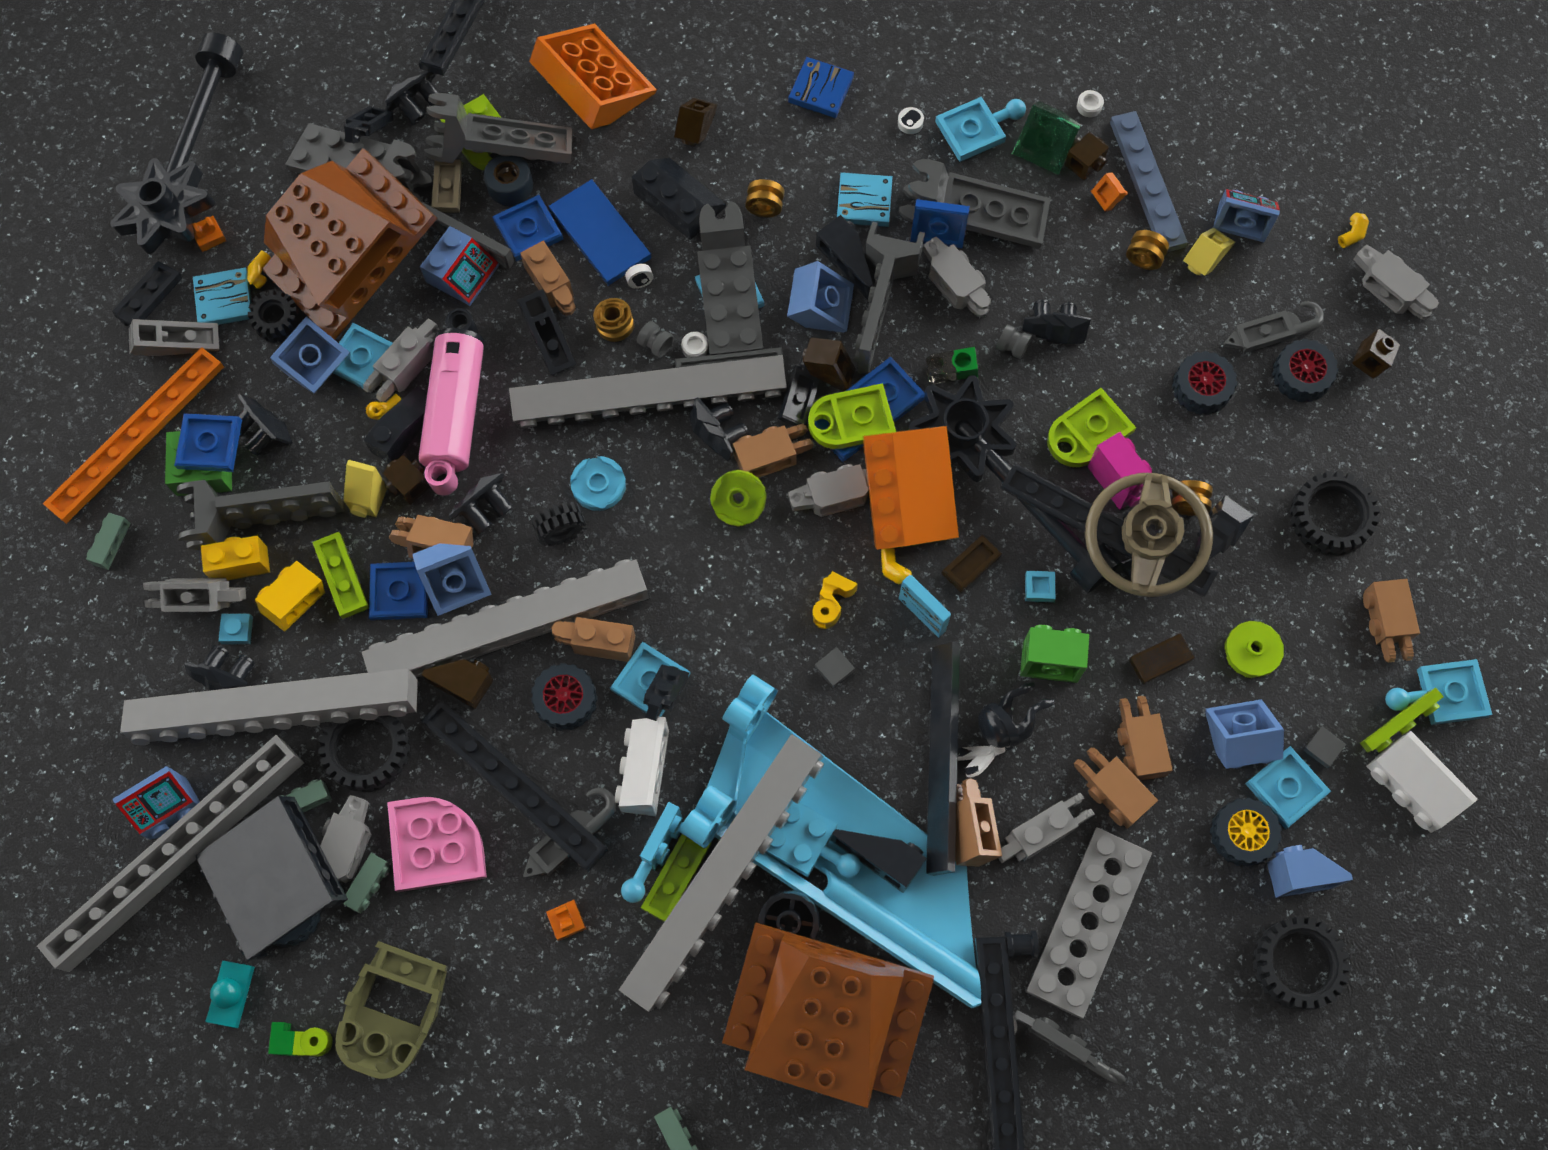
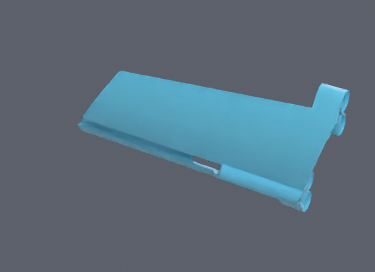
M754 674L749 677L739 696L732 701L724 713L722 719L730 724L720 755L707 788L704 790L696 808L690 812L679 830L680 833L704 849L715 837L719 840L722 838L791 734L812 747L767 712L778 690ZM824 756L822 758L823 768L815 779L810 776L804 785L807 791L799 803L837 823L836 829L902 840L906 844L911 842L917 845L924 852L923 856L927 858V834L827 757ZM829 840L827 847L842 855L847 854V852ZM759 852L753 863L792 889L806 894L816 905L910 968L934 975V984L971 1009L981 1005L980 977L976 968L971 928L967 866L956 865L955 861V872L933 876L926 874L925 861L907 889L902 893L862 863L859 873L854 877L847 878L838 872L837 865L820 856L814 868L827 876L828 884L825 890L822 891L790 870L788 866L766 853L763 855Z

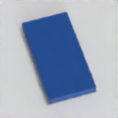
M592 179L549 205L550 212L608 286L625 276L630 267L636 264H643L651 259V253Z
M889 357L846 390L849 391L883 383L893 422H896L925 399L923 390L892 357ZM819 419L815 422V426L818 429L825 430L830 426V423L825 419ZM860 444L831 450L844 462L864 447V445Z

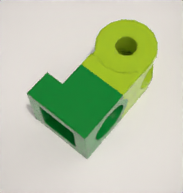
M272 1022L268 1054L318 1057L327 1054L332 1047V1036L327 1030L314 1027L309 1028L305 1032L290 1031L291 1024Z

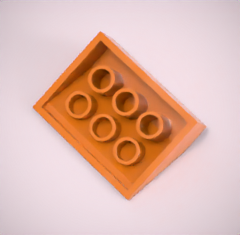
M596 24L540 36L536 39L529 62L591 129L611 124L654 95L657 91Z
M947 426L863 436L875 548L877 550L959 538Z

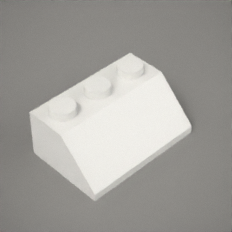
M658 717L657 721L647 718L632 720L631 729L626 728L624 745L628 746L627 757H622L620 762V774H624L622 786L617 785L615 793V803H619L621 812L656 816L669 735L665 717Z
M1412 731L1390 744L1366 766L1371 771L1372 777L1379 784L1385 785L1393 793V799L1400 806L1406 807L1414 815L1415 822L1430 833L1445 826L1478 800Z

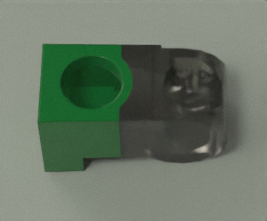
M975 347L936 353L926 358L928 380L931 383L967 379L971 375L978 378Z

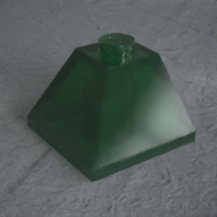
M1038 101L1033 104L1012 154L1059 175L1081 125L1063 111Z

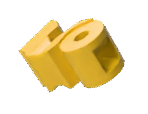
M833 571L828 577L824 578L820 591V601L816 602L813 607V621L815 625L822 629L834 626L840 618L841 606L833 596L839 594L844 598L851 597L857 591L858 584Z

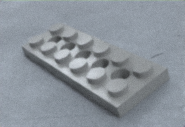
M1096 827L1026 993L1080 1019L1084 1018L1152 852ZM1105 861H1117L1120 865V873L1118 875L1108 874L1104 869ZM1101 886L1108 891L1109 899L1107 902L1101 903L1094 899L1093 889L1095 887ZM1089 913L1096 917L1098 922L1096 929L1088 930L1083 927L1081 918L1084 914ZM1080 941L1085 945L1086 954L1084 957L1077 958L1071 954L1069 949L1071 942ZM1069 969L1074 974L1072 985L1065 986L1059 982V970Z

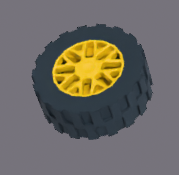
M1239 798L1229 802L1216 813L1217 815L1211 822V841L1215 845L1217 853L1221 854L1224 860L1232 862L1236 866L1245 865V867H1250L1267 860L1277 851L1278 843L1281 842L1282 838L1280 836L1282 829L1278 823L1277 815H1274L1269 806H1265L1259 800H1252V798L1242 800Z

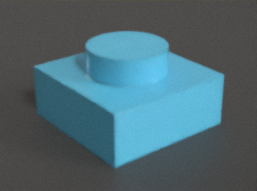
M1026 571L1025 601L1054 602L1056 599L1055 572Z
M221 614L218 641L221 644H250L253 616L251 614Z

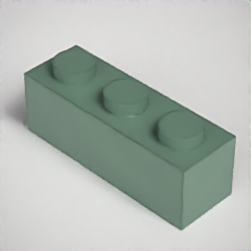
M108 512L102 521L99 533L94 538L92 547L87 552L86 560L94 566L109 570L131 523L125 517Z
M318 779L309 782L306 787L295 788L290 794L286 795L295 797L303 813L332 800L326 783Z
M370 853L346 892L348 900L343 904L360 914L362 911H365L370 904L369 899L372 894H376L379 890L380 881L388 875L391 864Z
M669 1107L654 1116L670 1150H698L697 1146H692L689 1141L691 1135L687 1127L683 1128L680 1123L682 1117L678 1109L674 1110L673 1107Z

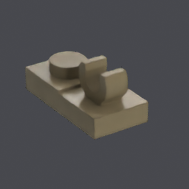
M455 160L453 163L435 161L431 207L440 212L460 213L463 166L461 160Z

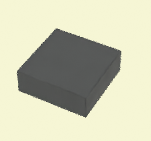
M837 647L815 664L817 671L832 688L855 671V667Z
M1322 726L1304 747L1303 751L1328 768L1346 744Z

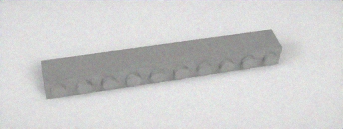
M783 355L515 387L509 388L513 422L520 424L521 428L537 426V422L548 421L550 425L564 423L565 418L575 417V421H586L592 419L591 415L602 414L603 418L619 416L618 412L629 411L631 415L646 413V408L654 407L657 408V411L672 410L673 405L684 404V408H692L697 397L702 402L711 401L712 405L727 402L728 398L738 397V401H749L754 399V395L765 394V398H774L781 396V392H785L787 386Z
M629 559L617 562L612 568L606 570L602 568L590 571L587 574L588 576L579 579L568 578L560 583L561 585L552 588L541 587L535 590L533 594L525 597H512L505 604L496 607L495 605H488L481 608L478 613L469 616L467 614L458 615L452 618L451 622L442 625L438 623L431 624L425 627L424 631L416 634L405 633L398 636L395 641L372 644L368 650L362 651L367 672L409 668L415 677L422 676L421 674L425 669L462 659L469 660L552 632L551 627L554 622L567 621L575 623L576 617L590 619L649 599L636 559L632 561Z
M409 668L124 700L120 733L135 745H148L153 741L176 742L180 738L203 739L207 735L216 734L231 736L235 732L243 731L259 733L263 729L269 728L286 730L296 725L313 727L323 722L346 723L350 719L359 718L374 720L378 716L386 715L402 717L406 713H413L417 710L418 680Z
M791 734L619 991L648 1012L654 1010L655 1007L660 1009L670 995L667 989L673 981L678 983L685 974L687 967L684 964L689 956L695 957L703 947L705 942L701 938L708 929L710 931L715 929L722 918L718 913L724 904L729 906L739 893L736 886L742 878L747 880L756 867L753 861L759 852L763 855L766 853L773 842V839L770 838L776 827L781 829L790 817V814L787 812L793 802L798 804L807 791L804 785L810 776L815 779L823 768L824 763L821 760L824 756Z
M275 735L37 945L38 949L55 969L72 971L197 859L196 854L228 832L302 766L304 762L285 741Z

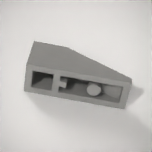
M132 319L129 327L130 355L165 356L196 353L201 347L208 352L219 350L218 323Z

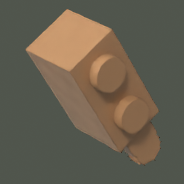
M544 240L521 252L525 270L538 290L543 289L551 308L557 306L563 315H572L576 311V307L573 302L574 295L570 280Z
M800 424L787 429L785 425L781 427L772 426L765 429L761 434L755 436L747 435L739 438L733 443V454L739 469L748 471L759 478L796 465V455L808 451L814 446L811 439L793 444L791 442L792 439L806 434L808 431L806 425Z
M417 515L416 519L398 517L395 525L400 531L392 530L389 539L394 544L407 547L409 558H413L412 554L439 543L471 546V548L474 545L472 527L462 523H452L422 515Z
M1408 579L1373 582L1363 594V603L1365 608L1369 610L1371 619L1369 621L1370 633L1375 637L1376 645L1381 644L1383 657L1386 662H1395L1396 651L1394 643L1399 644L1403 660H1412L1414 649L1411 640L1420 634Z
M576 617L575 623L557 621L551 627L555 641L557 640V643L560 642V644L571 645L574 654L628 662L632 657L636 636L633 625Z
M1138 696L1137 708L1139 717H1132L1128 699H1120L1119 707L1122 723L1117 730L1120 745H1124L1126 756L1123 759L1124 765L1139 780L1166 777L1173 770L1160 713L1150 715L1146 697Z
M1091 747L1087 751V755L1101 771L1095 774L1084 761L1079 759L1074 762V767L1088 781L1086 786L1089 788L1090 796L1097 803H1103L1110 810L1109 815L1119 826L1124 825L1128 829L1158 799L1117 756L1111 762H1108L1097 749Z
M968 778L962 781L961 785L957 784L956 865L979 867L1002 857L992 799L981 798L978 783L976 780Z

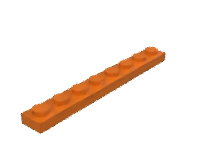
M201 347L43 504L67 524L224 368L223 364Z

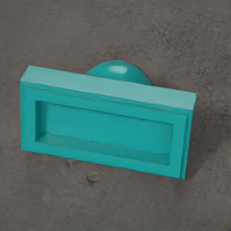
M222 960L217 982L213 984L210 990L211 1004L206 1018L207 1023L234 1028L239 1027L254 966Z

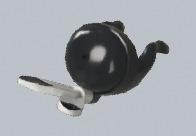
M1024 683L1019 688L1009 691L1001 699L999 705L991 702L984 706L978 716V725L983 738L990 746L958 748L957 761L973 759L966 767V777L971 778L981 774L995 756L1013 749V746L1028 740L1033 733L1035 713L1053 706L1056 703L1055 699H1042L1031 706L1020 724H1014L1011 709L1013 698L1028 693L1035 687L1034 683Z

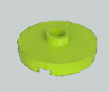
M734 470L718 478L712 488L710 501L715 514L720 520L729 525L743 526L759 518L765 508L767 496L765 487L758 477L748 471ZM741 493L744 496V500L739 502L734 498V495Z
M1248 621L1239 624L1229 633L1225 641L1226 659L1229 665L1237 673L1245 677L1255 678L1269 675L1280 665L1284 656V645L1279 634L1271 626L1262 622ZM1251 645H1257L1259 652L1253 651Z

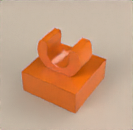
M1113 172L1106 173L1091 190V193L1104 211L1112 210L1127 195V191Z
M214 216L206 217L204 220L192 224L194 238L202 252L226 241Z
M575 900L546 912L558 941L586 929Z

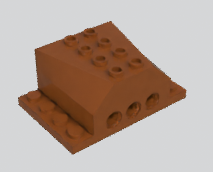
M362 148L347 168L334 161H330L300 173L266 215L264 243L275 254L262 270L285 294L291 296L295 304L318 327L335 340L436 221L437 217L376 158Z
M756 922L722 1043L750 1051L745 1066L746 1071L868 1108L872 1090L901 1098L934 981V975Z

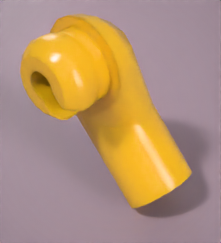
M1354 213L1350 217L1351 231L1338 237V243L1342 248H1346L1364 239L1369 224L1368 217L1365 214Z
M263 250L259 252L247 268V281L257 289H260L267 282V278L261 272L271 259Z
M394 394L386 402H371L366 407V414L371 419L379 420L402 399L397 394Z
M894 548L881 549L882 572L884 576L896 584H902V581L907 576L912 575L911 571L896 563Z

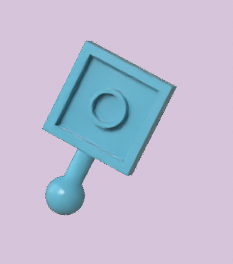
M979 97L936 116L935 122L957 159L961 162L1004 143L1006 135L998 123L1008 118L1012 120L1021 119L1025 115L1026 106L1022 100L1012 99L1007 103L1005 109L992 114L983 98Z
M1477 659L1421 666L1417 669L1422 690L1407 692L1402 688H1393L1388 691L1385 698L1389 708L1401 711L1429 690L1437 688L1444 697L1437 702L1440 707L1429 715L1431 725L1488 718L1492 715Z
M670 802L667 803L640 855L642 862L634 877L626 880L621 887L622 897L627 902L636 903L644 897V882L651 869L655 871L658 864L664 865L670 853L668 845L671 839H677L680 835L679 830L683 824L681 811L678 806Z
M793 802L787 810L790 817L781 829L776 827L770 838L773 839V842L766 851V854L807 878L820 856L837 865L838 872L842 876L847 878L856 876L861 869L859 858L851 853L842 855L827 847L831 835L838 824L801 803L796 804Z

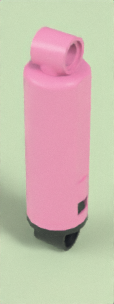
M462 308L449 312L445 320L447 328L439 330L435 336L419 450V462L426 467L424 472L425 478L432 490L442 496L449 495L456 490L458 478L455 472L464 471L469 466L484 350V339L478 334V328L470 312ZM462 324H467L462 329L458 328ZM447 474L444 480L436 481L440 475Z

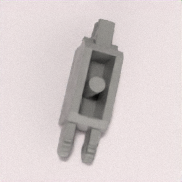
M934 237L926 242L923 246V251L931 263L929 272L931 281L954 308L963 309L967 306L977 317H986L989 312V305H991V299L984 290L986 282L983 274L971 266L967 255L963 251H959L954 244L948 247L938 237Z
M1365 245L1354 257L1353 260L1366 273L1362 279L1363 286L1393 312L1404 314L1409 310L1412 314L1418 316L1420 320L1430 318L1432 312L1438 308V300L1427 290L1430 284L1425 281L1421 274L1413 271L1399 256L1394 255L1391 251L1388 250L1383 255L1369 245Z
M428 318L418 329L416 327L414 329L407 327L373 365L374 371L364 382L363 390L371 393L384 381L385 383L376 394V399L380 402L386 401L395 390L398 392L404 391L432 359V346L435 343L433 339L439 331L438 325Z
M847 464L839 467L837 471L829 473L821 471L811 475L810 478H807L806 485L788 492L792 510L813 509L814 514L824 517L864 506L869 493L866 469L862 470L860 464L855 466Z
M171 578L165 581L143 583L144 590H160L161 598L145 600V607L161 608L163 612H212L230 607V602L246 599V587H229L227 578Z
M1079 793L1065 802L1061 800L1013 829L1004 838L1008 844L1001 848L1002 857L998 858L1001 864L1016 856L1018 861H1025L1072 833L1079 824L1095 815L1092 809L1081 812L1075 818L1071 815L1068 809L1080 804L1084 799L1083 795Z
M352 795L349 796L340 813H333L332 818L326 821L322 830L324 838L320 845L338 881L344 883L354 879L371 837L369 827L364 824L369 802Z

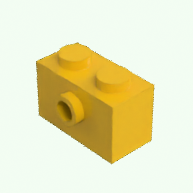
M258 535L246 538L229 537L224 542L201 546L203 572L209 578H227V580L270 573L268 548Z
M295 561L290 567H285L270 586L262 588L255 601L259 612L285 632L325 594L322 580L298 561Z

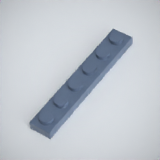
M1133 111L1111 117L1110 124L1151 231L1159 233L1166 238L1169 243L1167 252L1185 248L1188 243L1137 112Z

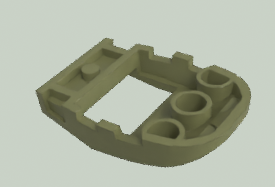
M378 941L375 947L379 948L370 965L365 963L358 975L360 977L352 992L348 993L344 1002L346 1008L343 1020L338 1025L335 1046L340 1060L350 1069L374 1078L387 1079L405 1071L413 1063L438 1015L448 966ZM377 975L432 994L420 1026L364 1007Z

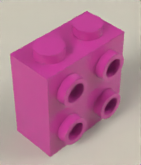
M1121 432L1097 445L1087 466L1104 489L1125 476L1138 473H1152L1150 465L1145 460H1141L1135 452V446L1129 438H1125ZM1143 484L1128 487L1111 498L1119 510L1127 505L1132 508L1139 503Z

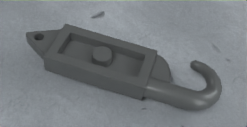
M1305 301L1301 302L1300 306L1311 308L1314 311L1315 318L1301 323L1294 313L1286 312L1285 310L1236 325L1233 330L1234 332L1224 342L1223 346L1240 349L1243 353H1247L1292 339L1294 336L1319 328L1324 321L1323 309L1314 302Z
M594 788L586 794L589 798L594 795H601L606 800L605 808L595 817L582 810H577L570 814L592 835L612 817L616 809L615 797L605 788ZM545 836L528 852L530 857L523 877L530 878L543 874L550 876L570 856L553 840ZM532 869L533 872L531 874H528V871Z
M1019 1010L1015 1012L1013 1017L1027 1026V1031L1079 1064L1086 1066L1113 1083L1124 1084L1126 1082L1123 1074L1091 1055L1092 1052L1085 1048L1087 1043L1074 1034H1070L1067 1037L1058 1031L1060 1026L1047 1017H1043L1042 1020L1039 1018L1034 1019Z

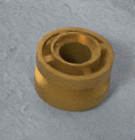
M759 179L752 181L748 186V196L745 203L746 209L760 217H775L779 215L782 211L784 188L771 180Z
M1139 230L1135 232L1127 249L1126 256L1135 266L1146 270H1156L1161 267L1164 261V256L1169 249V243L1159 233L1150 230Z
M609 298L596 306L593 317L598 333L603 339L613 342L621 341L632 333L634 320L630 307L624 300Z
M1196 480L1180 481L1195 492L1209 513L1212 505L1210 500L1212 497V486ZM1172 490V495L1174 496L1171 500L1172 508L1178 514L1196 516L1190 504Z

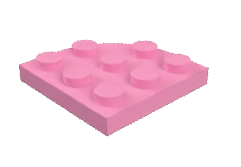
M419 797L387 802L396 892L487 878L484 847L480 832L473 820L462 809L451 802L434 797Z

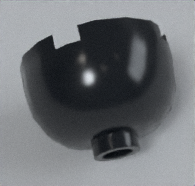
M786 890L771 896L763 905L758 918L760 924L815 940L820 927L819 912L815 903L806 894L796 890Z

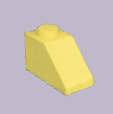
M1212 228L1199 236L1183 261L1188 264L1187 268L1196 275L1203 274L1205 276L1212 272L1232 248L1235 241L1217 229Z
M348 460L346 465L344 502L350 509V512L356 516L363 518L367 515L377 517L387 491L385 482L376 467Z

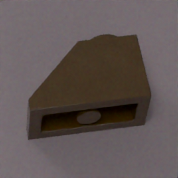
M692 98L681 105L674 137L682 139L681 142L686 145L695 146L701 143L707 136L718 104Z
M811 337L808 347L804 349L802 356L803 363L809 373L842 391L849 389L856 368L843 343L837 340Z
M462 659L425 669L421 674L429 684L476 709L493 682V678L488 672L489 668L477 660L471 663Z

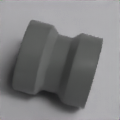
M653 321L646 323L637 337V343L644 348H650L652 354L658 358L663 357L674 342V335L668 331H661L659 325Z
M1007 324L1000 336L996 349L1003 352L1012 351L1013 357L1021 360L1029 346L1032 335L1026 332L1020 333L1016 331L1014 326Z

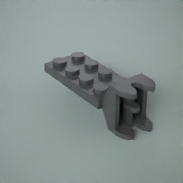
M446 93L429 95L428 101L435 104V106L427 107V113L432 117L445 120V123L436 122L434 124V130L444 133V136L432 135L426 137V144L437 147L424 149V155L431 160L453 163L465 147V149L476 153L490 152L505 157L512 155L524 157L528 160H548L556 164L571 162V127L472 113L467 115L459 95Z
M308 123L285 163L289 171L296 173L305 172L330 161H334L347 168L362 148H364L421 203L423 200L418 193L412 192L415 187L426 188L433 186L431 176L420 170L413 158H416L417 154L410 144L395 139L392 144H387L361 137L358 143L344 142L345 132Z
M920 159L914 162L912 168L918 174L925 175L926 178L924 182H911L903 188L902 192L908 198L970 206L966 230L1040 249L1043 244L1051 198L949 172L948 175L942 162L929 159ZM908 204L899 207V214L907 221L913 223L915 206Z
M729 201L725 209V219L717 220L715 211L709 204L702 207L699 217L702 251H697L710 355L763 349L751 246H745L742 213L738 205L732 201Z
M872 222L866 241L865 258L867 265L875 271L874 279L876 280L874 286L870 288L868 310L864 311L861 324L863 326L862 332L858 334L855 345L856 354L854 362L858 363V373L867 375L870 371L893 280L917 275L924 246V232H919L917 242L913 243L877 235L878 223Z
M205 480L186 482L177 486V493L188 494L185 496V502L194 503V512L190 513V520L195 521V529L179 533V541H190L187 543V549L201 550L202 545L224 542L231 526L246 529L250 528L253 524L275 525L282 520L304 521L311 516L332 517L336 513L344 512V502L330 481L219 496Z

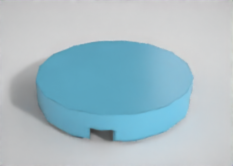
M597 456V458L585 459L575 467L571 475V490L575 500L581 506L590 510H606L616 505L622 499L626 490V479L622 468L614 460L604 456Z

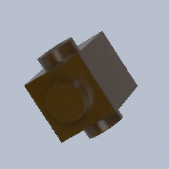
M1089 131L1082 139L1078 137L1072 143L1065 166L1082 180H1086L1094 171L1099 172L1105 166L1109 147L1101 138L1096 137Z
M1378 329L1360 343L1352 364L1374 379L1392 366L1400 344Z
M404 455L399 459L391 461L382 473L387 480L385 487L394 497L400 495L409 505L430 488L423 475L425 470L416 460L413 459L410 462Z

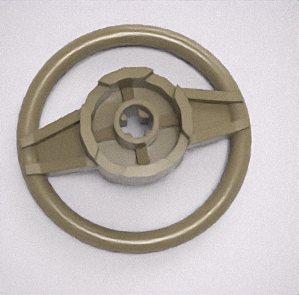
M1138 473L1116 480L1097 496L1087 516L1085 539L1093 564L1107 581L1130 594L1158 597L1183 589L1200 575L1211 554L1213 529L1205 505L1188 486L1166 475ZM1143 484L1139 504L1125 517L1122 526V539L1125 543V549L1128 553L1132 554L1131 581L1112 570L1104 560L1098 546L1097 525L1103 508L1113 496L1128 487ZM1170 489L1182 496L1193 508L1201 528V545L1194 563L1182 576L1171 582L1156 585L1165 558L1181 543L1184 535V521L1182 517H1179L1177 511L1172 508ZM1150 524L1155 525V530H1159V533L1155 536L1150 535L1146 530Z

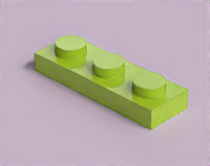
M340 532L312 542L340 617L344 619L369 609Z
M1437 688L1429 690L1360 744L1367 752L1374 749L1378 753L1393 743L1390 739L1391 736L1398 731L1402 735L1416 725L1413 721L1422 713L1427 717L1440 707L1437 702L1444 696Z
M682 834L642 904L641 909L665 922L687 890L712 845L711 842L704 849Z

